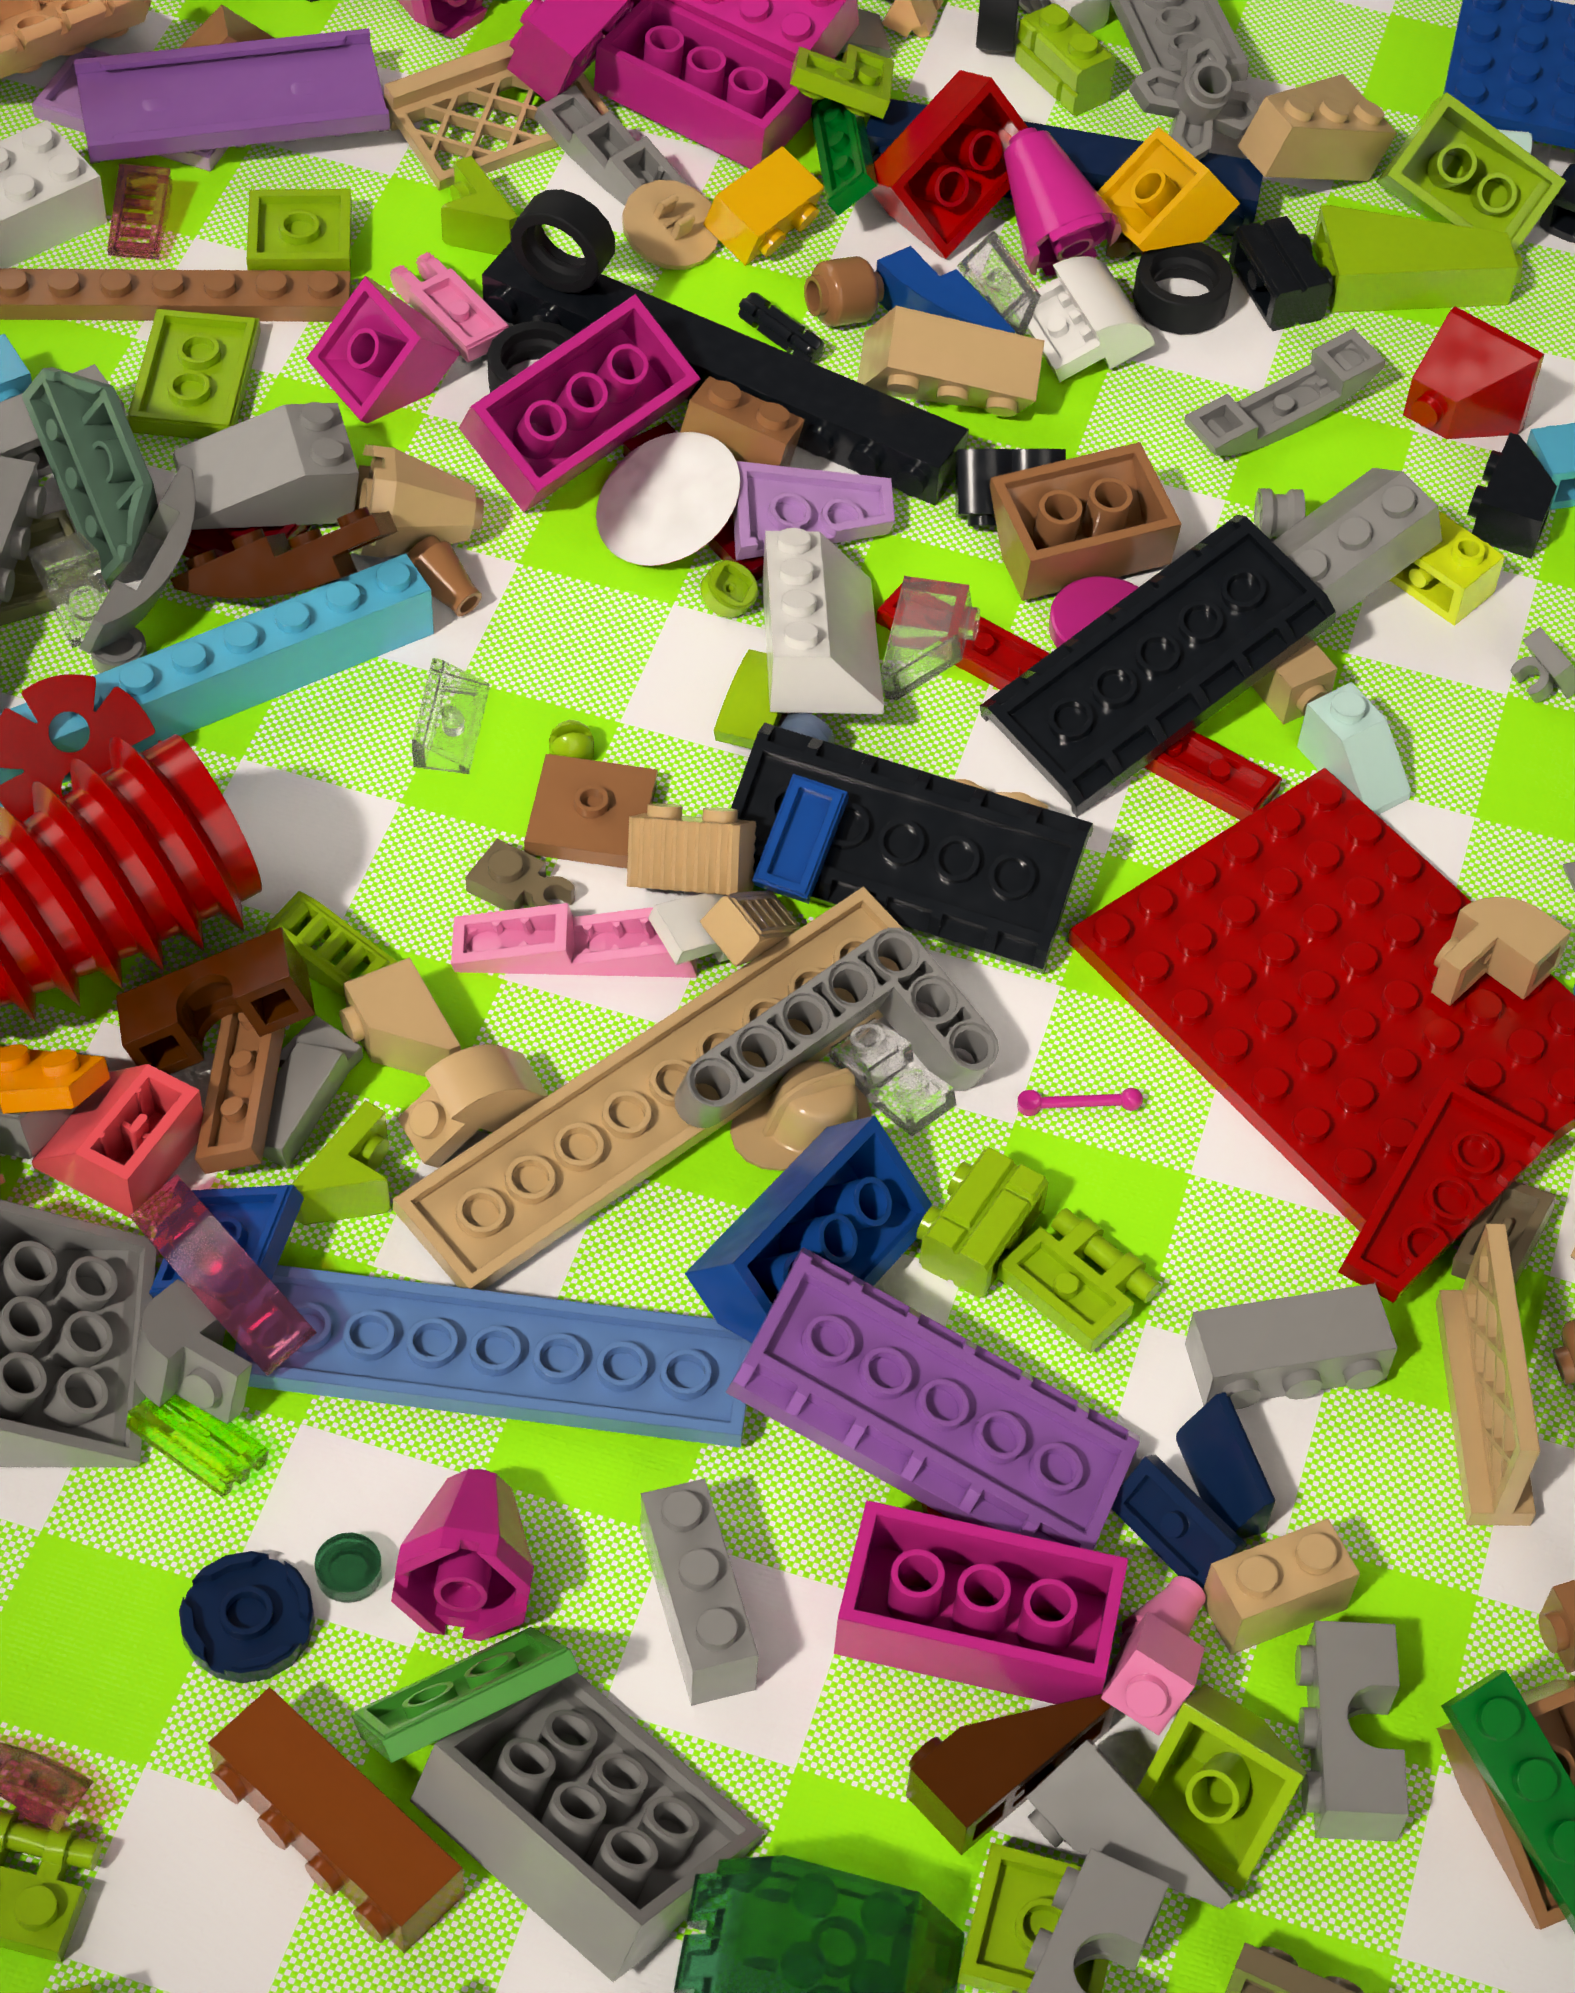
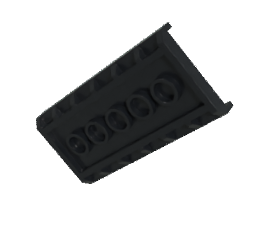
M1236 515L980 705L981 717L986 722L989 719L1065 798L1071 805L1072 813L1078 817L1332 626L1336 620V611L1328 596L1249 518L1243 515Z
M767 723L762 725L757 733L731 806L732 809L738 810V820L755 821L754 872L759 864L793 774L847 791L849 799L810 899L811 902L832 908L864 886L898 924L910 933L1045 974L1047 960L1088 839L1091 837L1094 829L1092 822Z

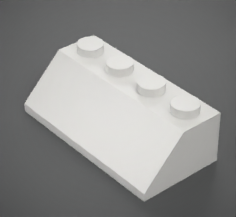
M800 528L765 531L762 589L770 712L883 714L884 700L871 578L821 532L805 531Z

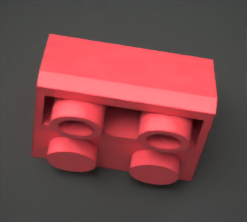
M149 1064L109 1072L110 1079L79 1104L50 1141L32 1160L33 1168L135 1221L197 1144L203 1117L199 1089Z

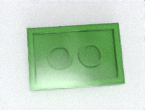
M529 1627L354 1711L355 1714L351 1716L360 1737L392 1763L580 1671L571 1649L539 1630Z

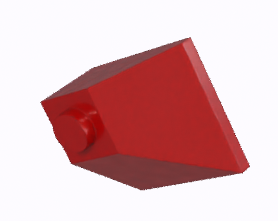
M1455 306L1448 313L1412 377L1403 416L1445 439L1509 436L1510 432L1518 435L1524 428L1545 354Z

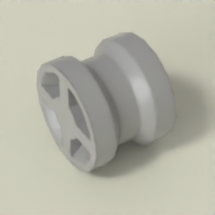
M1258 488L1255 498L1254 524L1270 540L1274 536L1279 537L1305 518V496L1303 489H1290L1286 494H1275L1272 489Z

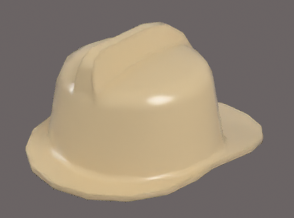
M817 1060L807 1061L791 1068L783 1076L775 1091L732 1120L730 1134L735 1150L746 1162L765 1170L784 1171L825 1128L870 1117L872 1111L867 1097L855 1085V1076L850 1068L841 1069L831 1063Z

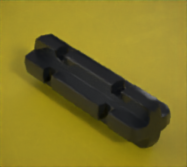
M751 292L740 301L738 315L750 326L757 327L759 325L757 330L788 353L794 350L792 353L794 356L811 363L820 360L824 353V341L810 330H806L804 333L805 327L775 305H771L769 308L771 302L757 292Z

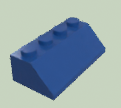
M875 1115L829 1126L685 1272V1275L717 1323L748 1342L753 1343L792 1268L795 1258L803 1247L874 1286L915 1242L918 1227L926 1212L933 1205Z

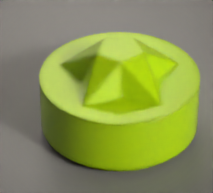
M726 560L716 563L701 581L700 591L703 601L711 611L722 617L736 618L743 615L755 602L758 595V585L753 574L744 565Z

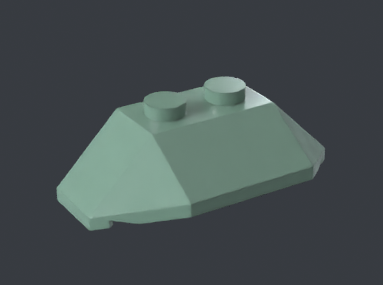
M53 367L43 368L21 396L84 552L99 583V588L108 587L132 561L158 508L154 484L114 386Z

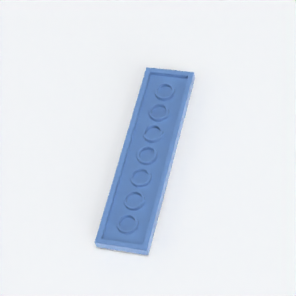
M277 1265L263 1302H246L234 1353L253 1363L248 1387L741 1448L747 1404L725 1392L734 1379L752 1343L719 1325L712 1318Z

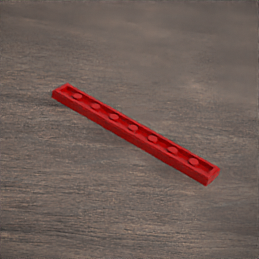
M908 577L877 609V624L999 690L1050 654ZM1191 731L1143 767L1239 820L1246 818L1271 802L1279 792L1282 782L1281 777L1195 731Z

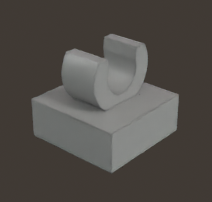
M1541 627L1537 628L1523 639L1524 644L1533 657H1524L1518 660L1510 671L1518 683L1523 682L1530 675H1540L1538 681L1527 689L1528 694L1535 703L1547 699L1554 689V684L1568 699L1575 694V668Z

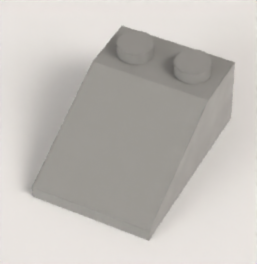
M338 403L284 404L177 448L173 453L176 471L178 472L183 464L192 469L195 510L192 530L285 526L290 524L338 523L337 518L355 509L359 471Z

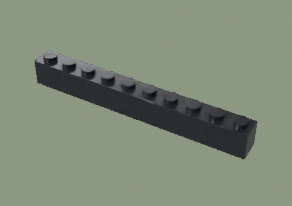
M511 242L482 273L483 300L505 322L516 325L522 322L544 321L559 324L575 334L636 294L700 377L699 382L689 394L687 400L693 397L709 376L719 381L733 383L741 391L765 402L779 404L790 413L805 419L797 447L853 470L860 475L891 478L892 488L936 506L955 480V452L958 449H967L968 428L601 274L592 287L580 293H563L546 287L530 276L518 262Z

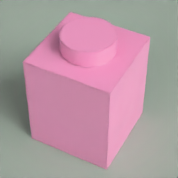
M1147 1611L1112 1660L1101 1699L1159 1736L1194 1689L1205 1647Z

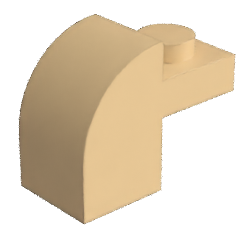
M1488 897L1471 902L1459 911L1451 939L1436 956L1434 965L1438 968V972L1431 993L1450 1006L1482 975L1487 973L1524 1000L1559 967L1571 931L1541 909L1522 900L1509 897Z
M495 1044L476 1045L457 1051L429 1068L424 1075L431 1086L397 1119L422 1162L439 1168L479 1129L490 1132L496 1131L547 1097L548 1093L522 1053Z

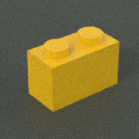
M781 146L715 195L703 225L746 266L760 254H763L765 257L772 255L782 245L786 235L794 228L801 232L814 221L819 213L816 205L824 190V185L789 151Z

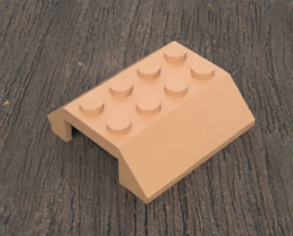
M0 0V79L15 73L35 71L42 66V62L60 55L78 54L86 48L87 44L102 38H117L126 34L130 27L145 21L152 0Z

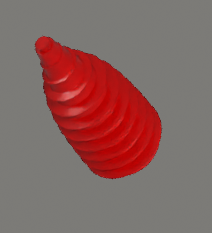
M177 734L163 741L158 740V744L142 753L138 752L123 739L115 736L112 737L109 743L111 769L101 775L80 759L74 758L70 766L72 791L61 798L44 784L38 781L33 782L32 799L34 814L23 822L3 807H0V1006L15 1004L36 1022L37 993L58 988L80 1007L79 977L100 971L123 990L121 960L141 953L164 971L162 941L180 933L204 951L202 921L221 914L238 929L244 931L241 902L262 891V882L248 843L215 781L189 744Z

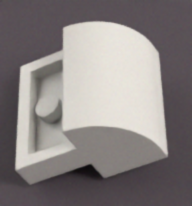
M1072 257L1053 264L1058 278L1013 302L1019 318L1031 337L1045 340L1043 356L1059 382L1101 359H1104L1109 369H1112L1155 345L1150 331L1108 267L1094 257Z

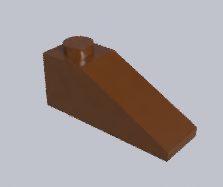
M1102 1694L961 1726L944 1741L939 1737H934L920 1747L909 1762L910 1772L906 1797L960 1855H963L1028 1800L1026 1797L1086 1740L1091 1739L1095 1743L1110 1729L1115 1707L1102 1700Z

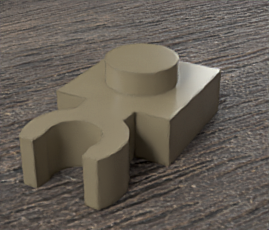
M500 839L494 841L465 877L466 892L503 910L521 909L524 904L529 907L555 905L548 902L552 899L562 900L569 905H572L575 901V886L569 880L558 876L546 877V862Z

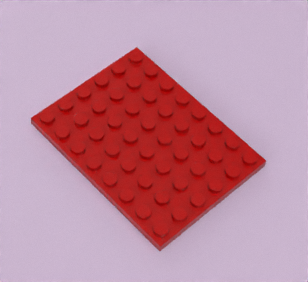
M1326 768L1310 776L1069 930L1067 943L1359 1232L1368 1219L1445 1077L1454 1080L1556 1135L1550 1145L1575 1128V996L1551 974L1524 1000L1487 973L1482 975L1450 1006L1431 993L1438 972V968L1434 965L1436 956L1451 939L1459 911L1472 901Z

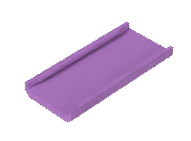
M369 28L74 59L90 164L106 160L134 157L135 159H140L152 155L179 152L194 153L197 150L233 146L239 148L252 144L279 141L294 142L297 139L333 135L339 137L351 133L384 132L390 130L389 110L386 109L371 46Z
M804 1247L795 1258L792 1268L741 1366L725 1392L950 1519L1093 1550L1140 1443L1139 1435Z

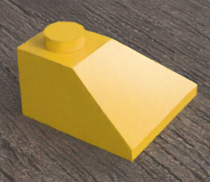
M1159 126L1097 191L1117 216L1122 233L1143 252L1203 242L1240 204L1207 167Z

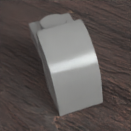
M179 1279L155 1296L144 1310L134 1361L135 1381L142 1393L159 1407L176 1394L224 1423L229 1424L243 1412L253 1363L223 1347L230 1308Z

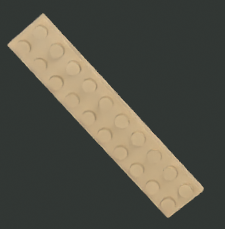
M863 886L393 1198V1211L457 1287L477 1290L486 1289L775 1091L781 1079L726 1119L710 1128H697L687 1124L680 1118L675 1108L674 1097L677 1088L689 1067L699 1057L879 931L887 928H903ZM878 957L881 964L887 969L899 971L894 961L887 957ZM833 988L841 1000L856 1003L852 994L847 990ZM877 1010L807 1061H819L883 1017L882 1013ZM788 1019L791 1028L797 1033L811 1035L808 1026L802 1021ZM751 1051L742 1052L744 1059L750 1065L766 1067L763 1059L757 1053ZM695 1084L698 1093L702 1097L709 1100L720 1099L717 1091L712 1086Z

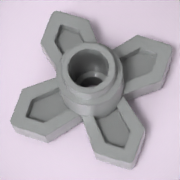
M1207 38L1187 49L1181 59L1180 75L1155 66L1137 76L1129 87L1130 93L1143 112L1174 118L1169 136L1197 160L1205 157L1212 148L1213 130L1238 139L1245 134L1259 109L1250 93L1232 90L1231 76L1225 68L1227 59L1212 38Z

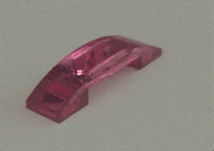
M175 1175L129 1215L154 1247L267 1376L317 1333L178 1175Z

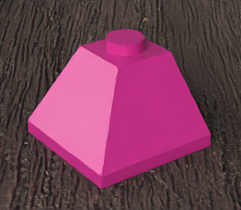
M364 276L306 359L357 418L362 422L369 423L430 395L460 355V352L433 322L376 281Z

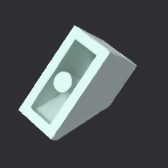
M1352 682L1307 704L1297 748L1318 771L1326 768L1377 816L1410 799L1411 789L1387 719Z

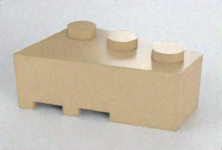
M1340 74L1265 96L1237 147L1264 177L1369 181L1397 132L1383 118L1385 115L1383 110L1376 104L1368 101L1344 74Z
M895 306L865 331L857 382L893 397L983 408L993 415L1015 416L1036 402L1045 340Z

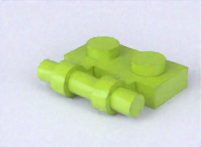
M1064 1208L1056 1215L1051 1224V1227L1061 1234L1063 1238L1058 1241L1040 1226L999 1263L997 1277L1086 1351L1092 1353L1132 1315L1134 1302L1123 1293L1130 1290L1144 1303H1147L1156 1295L1161 1284L1144 1271L1146 1263L1132 1252L1123 1254L1103 1238L1104 1230L1090 1218L1081 1220L1069 1209ZM1088 1256L1106 1272L1100 1275L1085 1263L1082 1258Z
M0 1810V1947L62 1963L86 1900L83 1886L63 1881L70 1865L93 1871L100 1858L101 1843L77 1837L76 1829L57 1824L53 1825L51 1830L20 1823L16 1814ZM10 1850L42 1858L37 1874L5 1867L4 1865Z

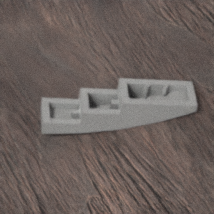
M576 85L538 106L534 117L536 121L570 158L624 206L628 197L639 186L655 180H673L688 185L647 136L636 141L611 110L601 116Z

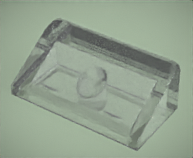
M992 231L957 267L970 284L1015 330V334L1024 336L1041 294L999 235Z
M432 658L412 737L413 767L463 774L470 773L489 694V683L444 660Z

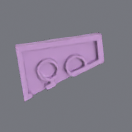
M736 461L740 473L739 497L733 511L736 561L764 556L765 531L800 528L805 531L821 532L833 544L890 534L895 522L891 478Z

